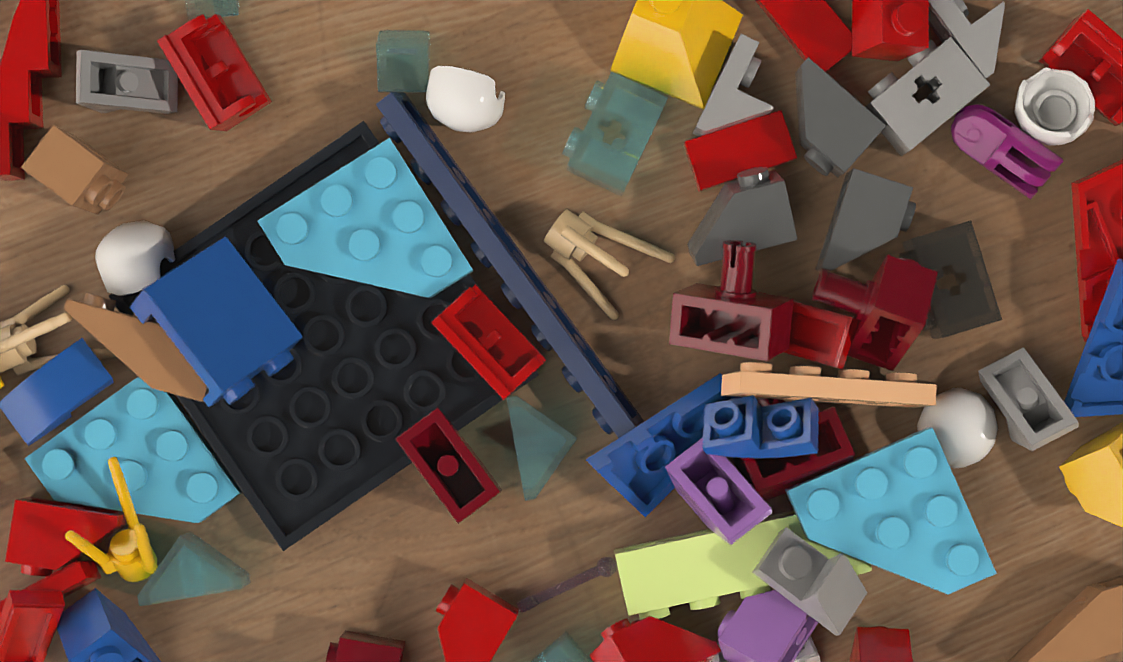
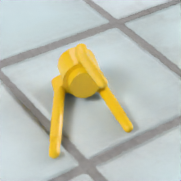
M110 457L108 465L128 529L122 530L113 536L108 553L106 554L74 531H67L65 538L80 551L96 561L105 574L117 571L125 581L139 582L158 571V558L150 545L145 526L139 524L119 461L116 457Z

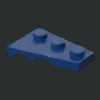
M1123 259L1117 260L1064 403L1075 417L1123 414Z
M719 373L587 458L586 461L646 517L675 488L665 466L703 438L705 405L742 397L721 396L722 374Z

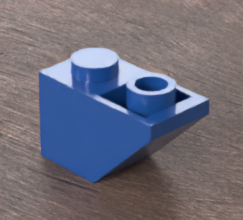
M96 588L61 614L57 630L69 662H161L127 614Z

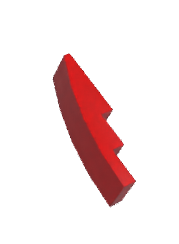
M20 0L13 16L0 63V179L4 181L25 180V170L21 168L24 164L23 129H43L42 78L62 77L59 0Z

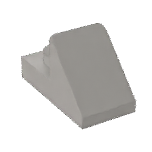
M929 0V26L941 42L944 43L951 37L985 79L994 73L1005 2L1003 1L975 23L971 24L966 18L969 15V11L963 0Z
M740 34L692 134L700 137L770 114L774 109L773 106L737 89L739 84L749 88L762 60L753 56L760 42Z
M89 50L77 51L76 104L100 113H108L120 109L164 114L177 112L178 76L168 60Z
M1024 347L978 370L980 382L1006 417L1009 436L1013 442L1034 451L1079 427L1078 420Z
M787 527L778 533L752 572L836 636L842 633L868 593L845 555L840 553L828 559Z

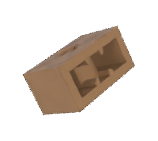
M55 125L50 128L21 167L70 205L97 215L102 209L110 210L118 202L125 191V186L122 182L129 175L84 140Z

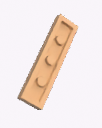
M741 363L739 372L722 375L721 396L747 397L754 395L755 398L794 401L811 397L814 402L918 408L936 405V384L917 383V374L886 373V381L869 380L870 371L838 370V378L821 377L820 367L791 366L789 374L772 373V364Z

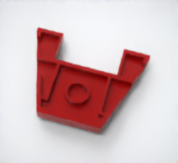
M1123 159L1071 183L1081 333L1084 342H1087L1117 260L1123 259Z

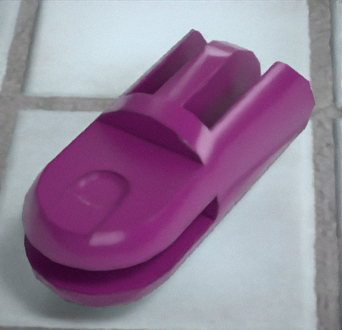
M982 104L966 106L956 114L952 123L951 135L953 142L963 153L1030 200L1038 192V186H1043L1051 177L1050 171H1055L1063 163V159L1059 155L1036 141L992 108Z

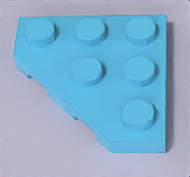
M390 138L258 220L259 225L279 257L289 267L426 298H432L473 272L472 267Z
M139 376L24 458L54 500L123 511L108 465L109 458L116 457L124 474L136 514L200 523L242 493L233 477L174 395L151 388Z
M927 427L785 489L805 537L811 541L946 594L953 593L996 574L932 427Z

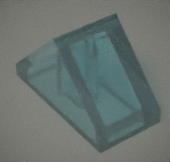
M507 397L525 501L532 500L538 496L577 440V436L521 397Z
M190 531L180 535L139 593V607L242 589L251 583L250 574Z

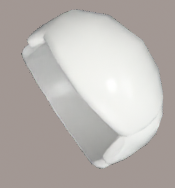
M437 66L431 70L426 92V103L436 120L454 131L476 132L495 125L501 118L504 110L505 92L500 91L498 99L496 98L495 81L492 78L471 70L452 66Z
M1045 67L1027 80L1024 79L1018 89L1014 113L1020 128L1036 141L1047 146L1063 145L1074 141L1089 128L1094 119L1095 99L1088 83L1072 71Z
M144 220L122 224L109 232L100 242L95 254L97 268L107 292L119 296L132 294L143 290L160 279V263L162 259L166 258L169 262L175 261L173 241L170 233L164 227Z
M952 388L937 395L936 405L924 407L917 424L918 431L927 427L934 429L948 464L953 469L967 467L982 460L995 444L998 431L995 412L992 406L981 394L963 388Z

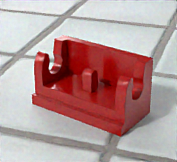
M1087 9L1074 18L1038 61L1050 69L1072 71L1086 81L1095 99V109L1114 126H1118L1123 121V38Z
M204 14L199 15L169 35H165L157 40L209 130L227 132L272 102L221 15L214 14L207 19Z
M476 284L472 288L469 287L431 322L503 400L546 361L539 351Z

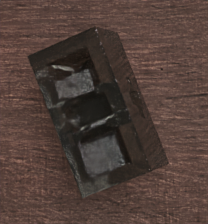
M971 220L902 242L905 252L900 253L899 258L912 259L923 267L937 271L936 280L944 277V274H954L956 278V284L949 287V290H939L937 281L935 283L926 324L922 329L924 332L930 330L932 339L945 338L1002 320Z

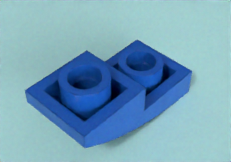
M81 338L44 364L0 401V409L29 447L71 418L73 410L113 384L114 381L85 340Z
M754 395L706 404L702 449L706 454L739 458H777L818 453L819 409L811 397L761 407Z

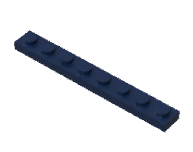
M391 92L376 104L384 115L380 119L383 129L393 141L398 144L403 142L414 157L410 160V164L418 177L427 185L431 183L435 185L444 198L440 205L447 217L458 227L462 224L475 240L470 244L474 254L487 268L493 266L504 280L501 289L506 298L516 309L520 310L523 307L535 324L531 326V330L538 342L547 351L555 350L565 364L561 370L568 383L578 393L584 390L595 405V408L592 409V414L600 427L607 434L610 435L614 432L620 438L644 422L643 418L405 92Z

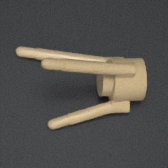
M566 209L547 233L544 243L554 249L551 258L572 275L610 319L616 320L619 317L618 311L574 262L572 257L581 262L589 254L623 277L629 274V269L594 243L598 236L591 231L668 263H672L675 260V256L653 244L600 223L585 212L576 216Z
M60 286L14 317L0 322V373L13 368L19 376L41 368L57 356L50 355L31 358L30 355L37 352L36 337L70 322L73 318L71 315L65 312L30 328L23 324L67 295L70 291L69 286ZM107 348L91 349L99 360L116 357Z

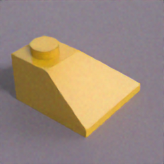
M637 0L610 71L704 110L743 14L722 0Z
M1122 422L1079 447L1059 468L1064 475L1069 491L1077 497L1085 512L1123 528Z

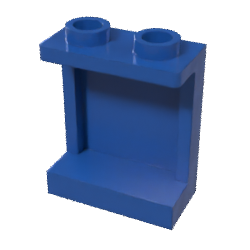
M227 237L222 238L145 287L130 307L142 324L152 318L156 319L208 387L209 392L203 398L208 407H211L222 398L229 405L234 403L255 386L251 381V378L264 370L270 377L294 359L290 350L303 337Z

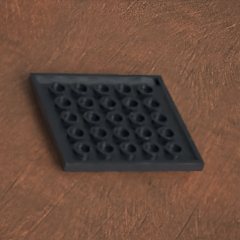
M364 121L174 250V262H169L166 258H163L160 263V275L163 277L222 238L227 237L303 336L290 350L294 357L290 363L270 377L264 370L251 378L255 386L230 405L222 398L211 407H208L205 402L176 395L282 551L291 547L410 465L412 461L396 441V438L437 407L455 429L459 431L503 400L431 323L469 287L472 288L476 284L470 274L432 298H426L289 267L283 263L258 223V220L379 145L380 143ZM141 291L120 296L110 294L109 298L116 300L115 306L119 312L134 315L130 307ZM535 371L532 375H530V376H529L516 390H514L511 394H513V393L516 392L518 389H520L521 387H523L524 385H526L527 383H529L531 380H533L534 378H536L537 376H539V374L537 373V371Z

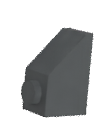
M808 57L795 72L799 142L808 151L804 158L814 169L824 176H828L832 172L838 178L851 167L886 125Z
M767 167L747 169L737 174L738 180L724 184L687 244L689 254L696 266L723 260L722 244L727 240L743 241V246H746V242H752L757 244V250L798 240L785 180L775 170L768 172Z
M855 168L846 173L815 270L821 272L823 268L828 270V272L898 237L899 231L907 232L916 208V203L909 201L913 187Z

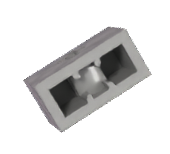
M951 37L939 47L931 39L928 49L918 52L907 59L913 68L905 75L897 79L891 72L868 91L874 100L866 108L886 125L881 133L900 156L912 150L990 86L989 82ZM927 84L932 92L927 96V99L918 103L912 95L918 88Z

